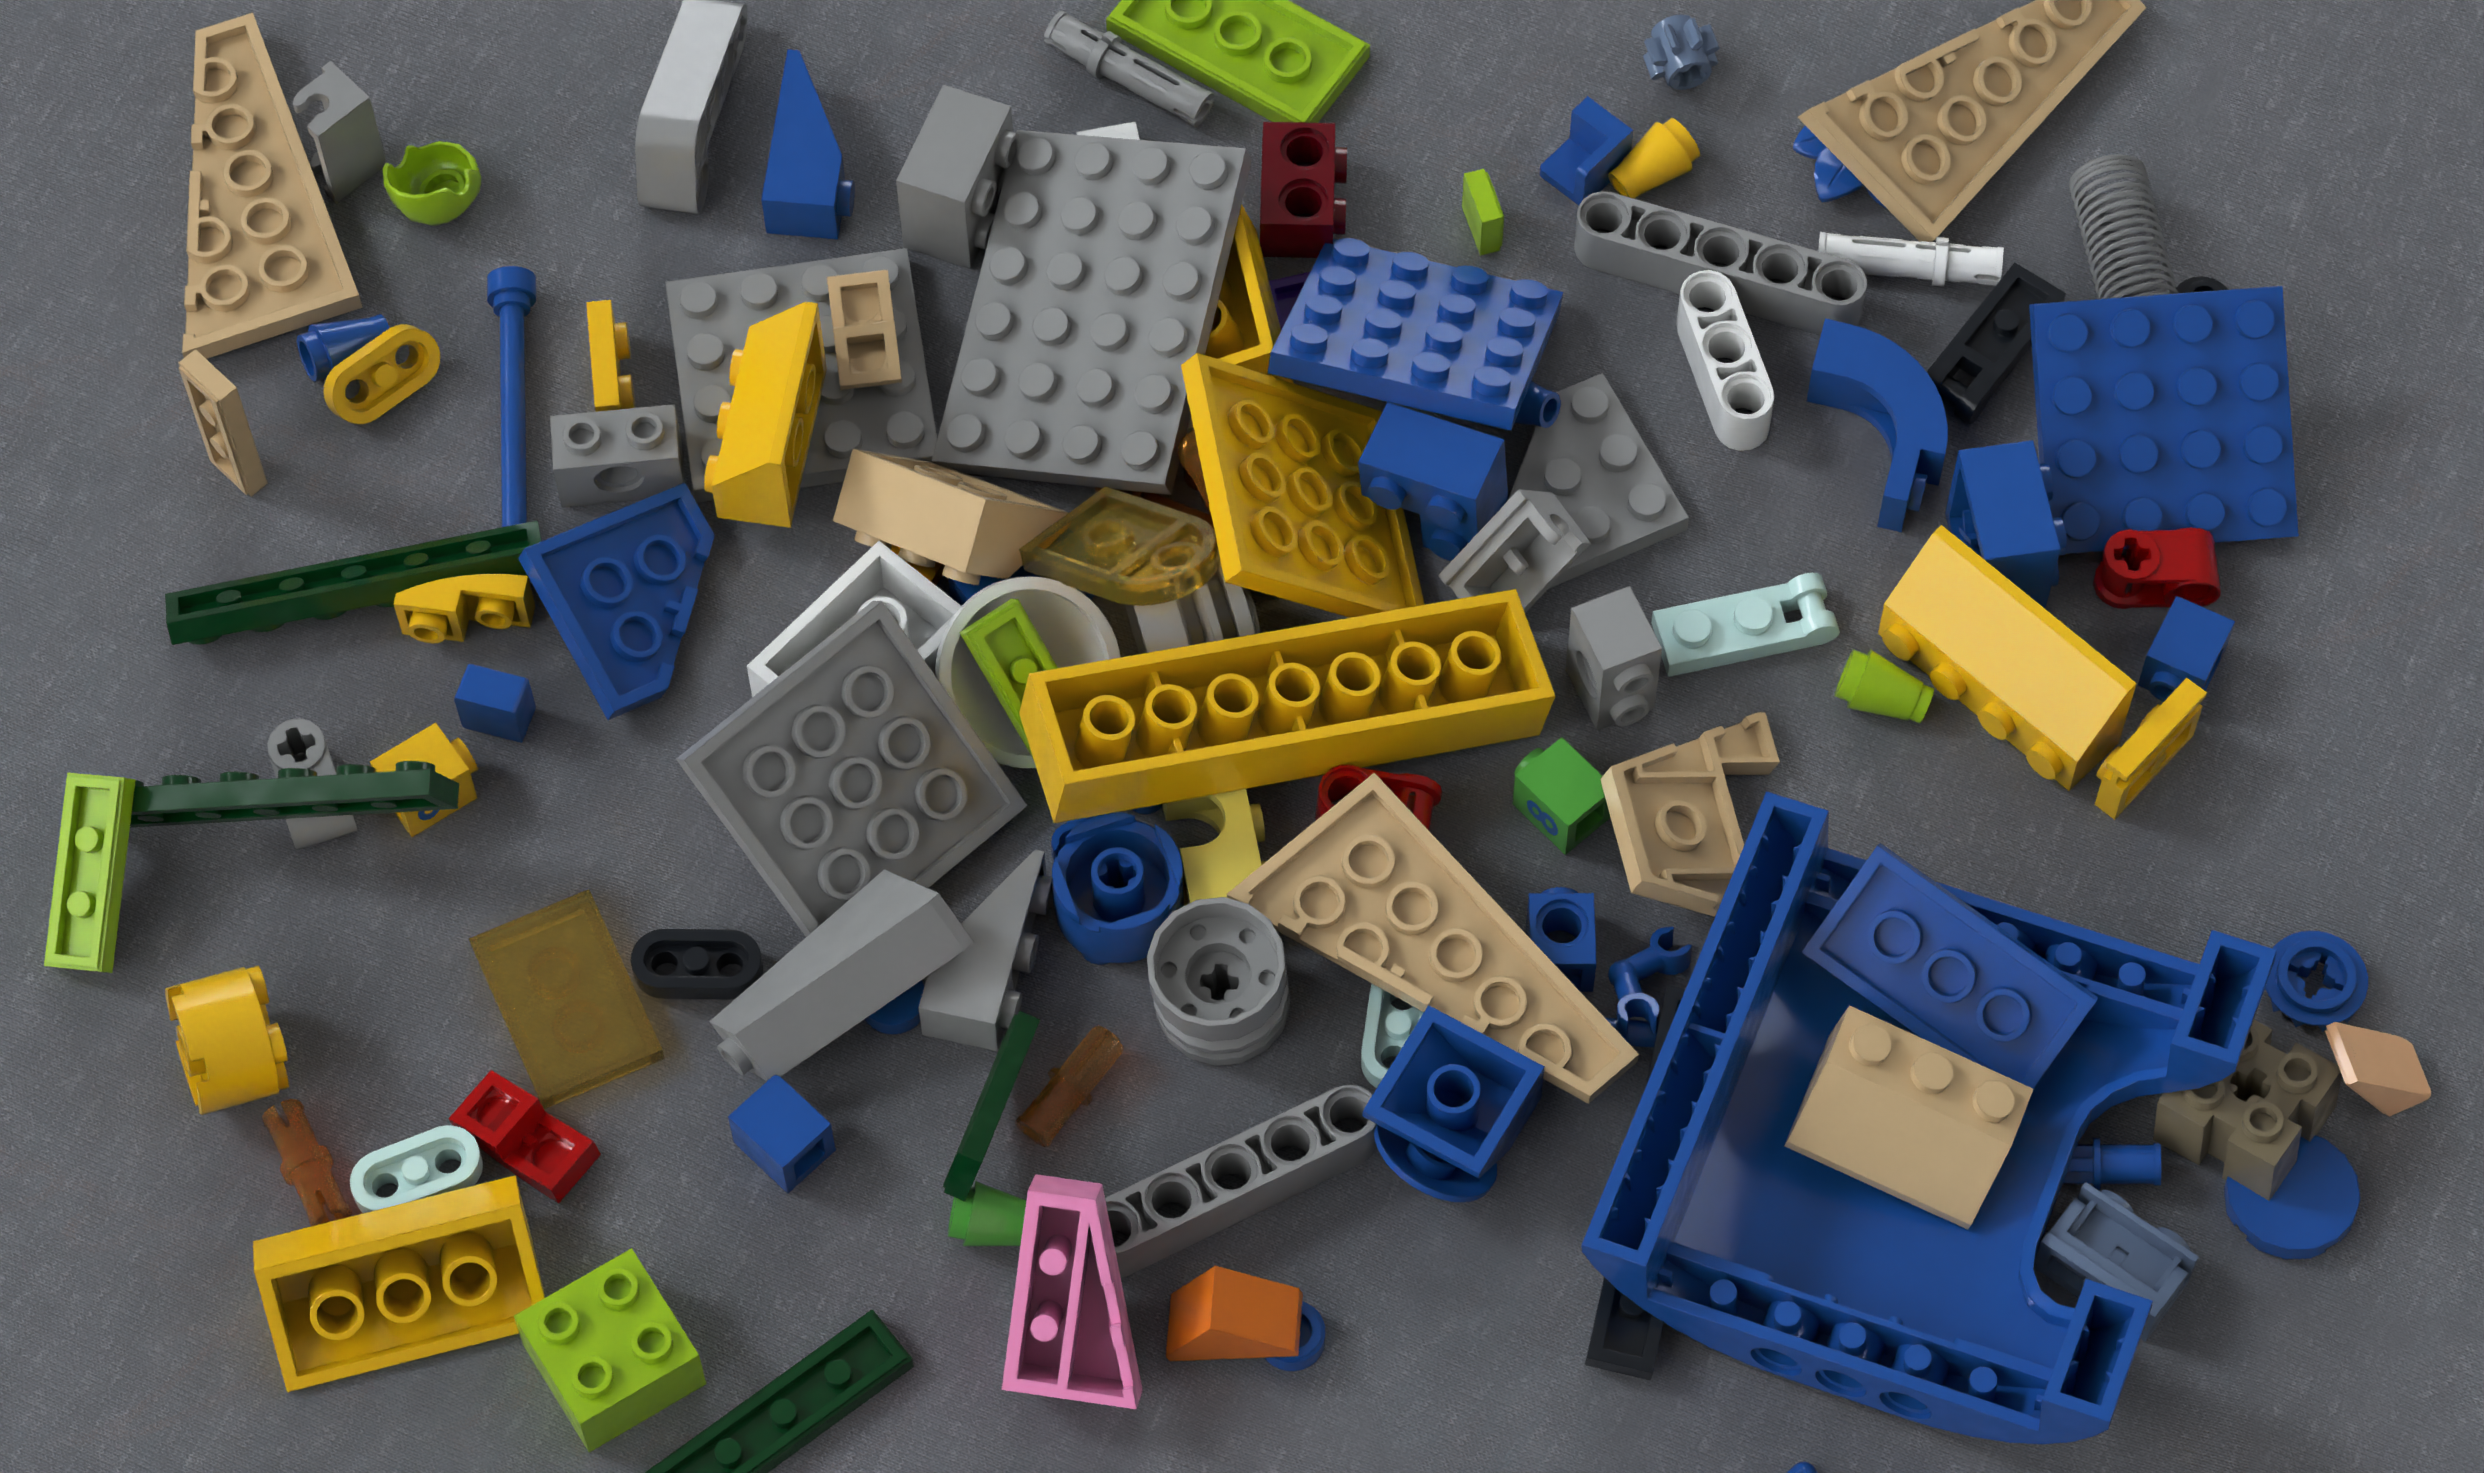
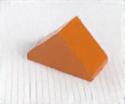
M1214 1266L1171 1294L1166 1358L1171 1362L1298 1356L1303 1293L1297 1287Z

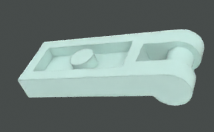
M1813 572L1796 576L1785 584L1653 611L1651 624L1662 647L1661 657L1667 676L1671 677L1809 648L1834 640L1840 631L1834 613L1825 608L1823 600L1828 594L1822 575ZM1800 609L1802 619L1786 623L1783 613Z

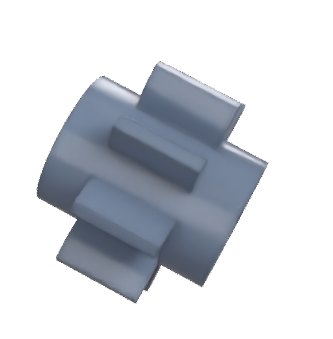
M1673 15L1661 20L1653 27L1651 31L1652 38L1644 41L1648 52L1643 55L1651 79L1656 80L1664 76L1667 85L1677 90H1686L1702 84L1711 75V66L1718 64L1715 52L1720 47L1712 26L1708 24L1698 28L1695 18H1691L1688 15Z

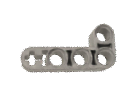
M683 0L638 118L635 154L639 206L701 214L708 191V144L745 45L748 25L746 4L721 0Z

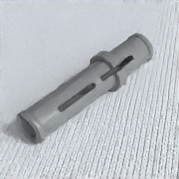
M1063 10L1055 14L1045 31V45L1065 53L1085 65L1086 72L1098 79L1105 76L1123 85L1135 94L1179 116V118L1195 128L1203 123L1212 108L1213 98L1215 97L1214 93L1185 80L1173 71L1129 49V47L1122 44L1121 37L1111 31L1103 34L1080 22Z

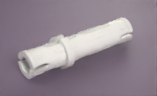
M1820 232L1818 251L1847 259L1857 264L1866 275L1932 280V286L1943 287L1945 281L1996 286L2001 280L2004 247L1949 243V238L1936 237V242H1919Z

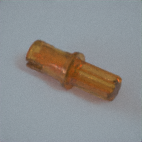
M1102 1026L1093 1027L1060 1068L1052 1067L1048 1071L1050 1081L1024 1113L1017 1117L1015 1124L1031 1140L1042 1147L1048 1148L1053 1138L1081 1104L1088 1106L1093 1101L1090 1092L1123 1053L1124 1047L1120 1039Z

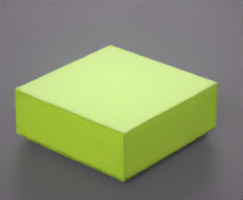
M1484 169L1464 173L1462 208L1479 255L1500 251V246L1503 243L1504 214L1490 176Z

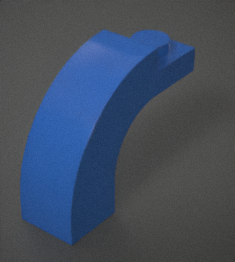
M1825 318L1811 371L1806 402L1857 414L1870 422L1882 434L1890 451L1891 466L1883 494L1877 527L1902 532L1907 509L1917 512L1920 510L1926 483L1939 486L1948 442V424L1942 398L1925 369L1899 345L1866 328Z

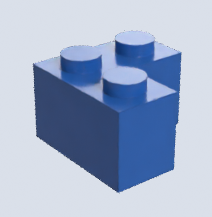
M1387 402L1358 461L1361 493L1383 508L1391 510L1402 508L1420 514L1423 547L1430 549L1434 554L1445 560L1452 561L1508 501L1504 439Z

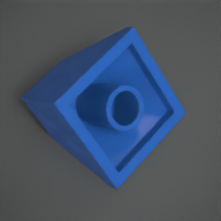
M1428 1005L1362 1111V1116L1479 1179L1510 1150L1540 1101L1545 1066Z

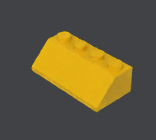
M1944 526L1938 527L1885 601L1878 634L1882 637L1884 644L1893 655L1903 661L1910 660L1930 676L1932 684L1943 696L1950 700L1958 699L1976 714L1979 722L1989 734L2000 740L2006 739L2026 756L2030 766L2040 776L2048 780L2055 779L2070 791L2119 743L2137 683Z
M516 1175L253 1241L254 1273L287 1392L518 1334L519 1331L514 1315L545 1298Z

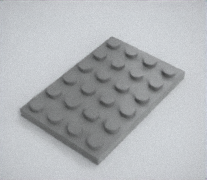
M1017 130L1016 133L1019 134L1018 149L1011 166L1006 170L932 462L972 475L1171 495L1191 415L1181 365L1196 353L1203 355L1206 353L1252 158L1246 148Z

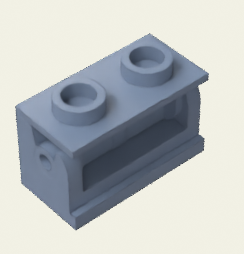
M2085 1182L2081 1187L2078 1199L2075 1198L2070 1203L2050 1232L2048 1231L2041 1241L2034 1268L2077 1297L2080 1296L2085 1280L2089 1279L2152 1300V1308L2141 1339L2146 1342L2189 1283L2199 1256L2190 1251L2189 1245L2177 1233L2164 1227L2156 1229L2135 1215L2129 1203L2118 1194L2109 1190L2099 1191Z

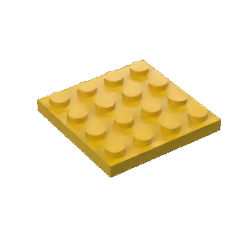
M1196 353L1181 365L1209 501V509L1226 583L1349 618L1425 605L1404 510L1402 508L1396 510L1383 508L1361 493L1358 461L1382 411L1200 353Z

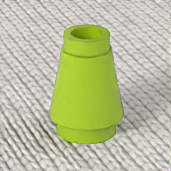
M1853 649L1842 671L1834 696L1847 701V708L1903 720L1909 719L1920 724L1932 700L1934 688L1924 685L1922 681L1873 650H1870L1868 654H1864Z

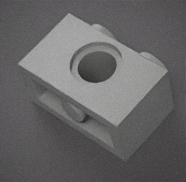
M675 404L550 416L553 472L561 507L643 500L685 483L682 441Z
M1629 586L1571 608L1565 669L1596 730L1613 724L1627 726L1641 720L1650 710L1655 708L1662 647Z

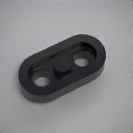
M657 929L642 936L635 944L631 953V966L637 985L643 992L655 998L736 999L763 975V962L758 944L751 936L738 930ZM664 963H672L677 966L676 970L669 975H659L655 972L656 968ZM728 964H737L742 967L741 971L734 976H724L720 973L721 969Z

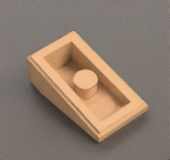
M2338 1022L2326 1025L2327 1030L2325 1033L2345 1084L2380 1112L2390 1117L2430 1098L2431 1089L2414 1046L2408 1040L2396 1035Z

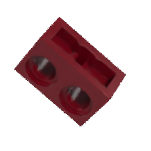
M1263 122L1260 247L1263 257L1317 258L1324 243L1333 244V235H1345L1346 198H1334V183H1347V147H1335L1336 123ZM1309 163V164H1312V165H1311V166H1305V167H1304V166H1298V165H1296V164ZM1309 214L1312 216L1307 218H1300L1294 215Z

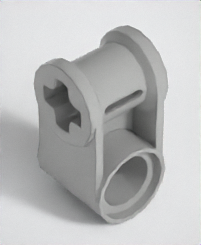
M301 718L289 719L279 724L271 732L267 746L276 778H278V771L285 768L309 769L318 773L317 776L336 775L325 737L320 728L313 722ZM306 752V760L295 762L294 755ZM353 815L286 819L296 850L358 831Z

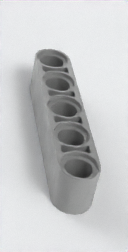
M1601 191L1592 193L1584 198L1578 206L1574 251L1580 262L1593 270L1680 294L1683 282L1691 274L1698 271L1712 270L1730 279L1746 314L1821 335L1825 318L1858 326L1861 322L1867 278L1864 271L1857 264L1847 259L1612 192ZM1597 229H1605V230H1609V231H1611V232H1609V233H1599V232H1597V231H1595V230H1597ZM1653 246H1665L1669 249L1659 250L1653 248ZM1718 262V263H1724V264H1726V265H1728V266L1719 267V266L1712 265V264H1710V263ZM1779 279L1787 283L1779 284L1774 283L1770 280ZM1829 296H1839L1846 300H1833Z
M1356 1085L1336 1087L1106 1197L1111 1231H1120L1129 1237L1125 1243L1115 1247L1120 1277H1127L1366 1161L1377 1148L1374 1139L1376 1123L1362 1116V1111L1372 1097V1094L1368 1090ZM1355 1118L1361 1121L1365 1127L1357 1132L1347 1133L1338 1130L1333 1124L1340 1119ZM1296 1146L1304 1150L1306 1155L1299 1160L1284 1161L1277 1157L1275 1152L1282 1147ZM1236 1174L1245 1178L1247 1183L1241 1188L1229 1190L1218 1186L1216 1180L1224 1175ZM1170 1202L1180 1203L1188 1209L1184 1215L1174 1219L1165 1218L1156 1212L1160 1206Z

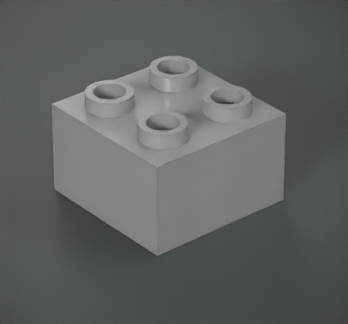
M946 85L942 86L896 180L904 248L971 269L980 249L986 250L1006 170L1011 166L1019 144V134L1013 132L1011 106Z

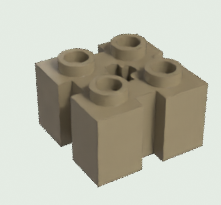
M2253 1020L2234 1073L2221 1081L2198 1089L2162 1094L2157 1102L2153 1140L2197 1165H2200L2207 1153L2224 1162L2222 1179L2227 1180V1177H2230L2270 1201L2297 1162L2300 1137L2310 1142L2336 1108L2342 1074L2337 1064L2298 1043H2295L2288 1054L2271 1046L2273 1030Z

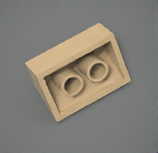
M852 449L833 521L857 530L854 539L856 542L873 547L880 541L890 550L892 545L900 547L898 556L904 561L934 568L935 563L938 562L945 565L942 573L943 576L959 582L979 585L981 575L1008 579L1066 525L1069 513L952 468L934 464L933 462Z
M1849 1005L1829 1034L1784 1146L1968 1230L2013 1144L2033 1088Z

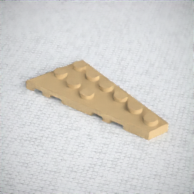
M2035 0L2023 7L2001 15L1988 24L1968 31L1904 62L1881 76L1865 81L1844 94L1827 102H1822L1806 110L1798 118L1919 242H1933L2147 7L2140 0Z
M246 14L196 30L193 80L195 113L194 124H192L191 129L193 162L189 178L186 248L189 257L188 283L185 286L184 298L186 332L183 334L182 353L185 358L196 349L208 359L363 307L254 14Z

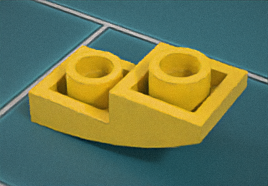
M476 574L431 581L396 593L393 604L402 634L410 635L412 638L425 643H440L444 640L464 642L469 620L477 621L493 629H506L511 625L531 628L535 610V602L528 576L512 574Z

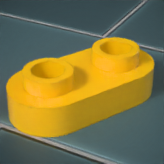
M401 324L389 328L337 364L329 372L324 383V399L328 408L335 415L350 423L366 424L376 420L432 380L440 365L438 344L429 333L412 325ZM403 345H408L409 356L407 360L397 364L395 360L397 350ZM358 379L360 383L358 394L351 399H347V385L351 381Z

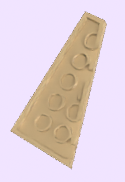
M1375 773L1227 893V898L1253 906L1270 919L1278 932L1424 1012L1429 1005L1545 1066L1544 1080L1588 1104L1638 1062L1639 1054Z

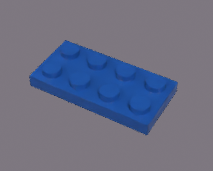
M1881 843L1874 849L1802 951L1807 957L1919 1037L2031 1088L2035 1087L2098 999L2096 995Z

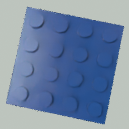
M1354 238L1333 239V244L1324 243L1271 350L1268 374L1511 431L1560 314L1563 292L1549 289L1544 284L1535 280L1521 279L1514 281L1488 275L1484 270L1474 266L1454 267L1428 261L1423 255L1414 252L1394 253L1372 248L1365 242Z
M2283 286L2029 305L2039 463H2047L2051 470L2053 498L2049 501L2052 517H2061L2067 537L2066 554L2104 551V547L2112 535L2128 529L2155 531L2177 530L2190 527L2202 528L2213 535L2214 543L2299 536Z

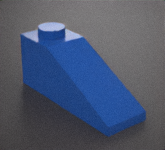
M787 49L761 199L766 233L838 239L842 216L851 217L853 213L854 180H845L841 151L800 50Z

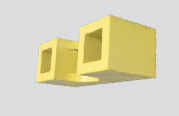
M1246 789L1162 804L1166 821L1188 818L1198 819L1210 824L1219 834L1217 838L1207 844L1180 848L1179 850L1183 866L1184 906L1200 899L1227 898L1228 892L1266 862L1261 861L1257 842L1265 841V827L1261 806L1259 803L1249 805Z

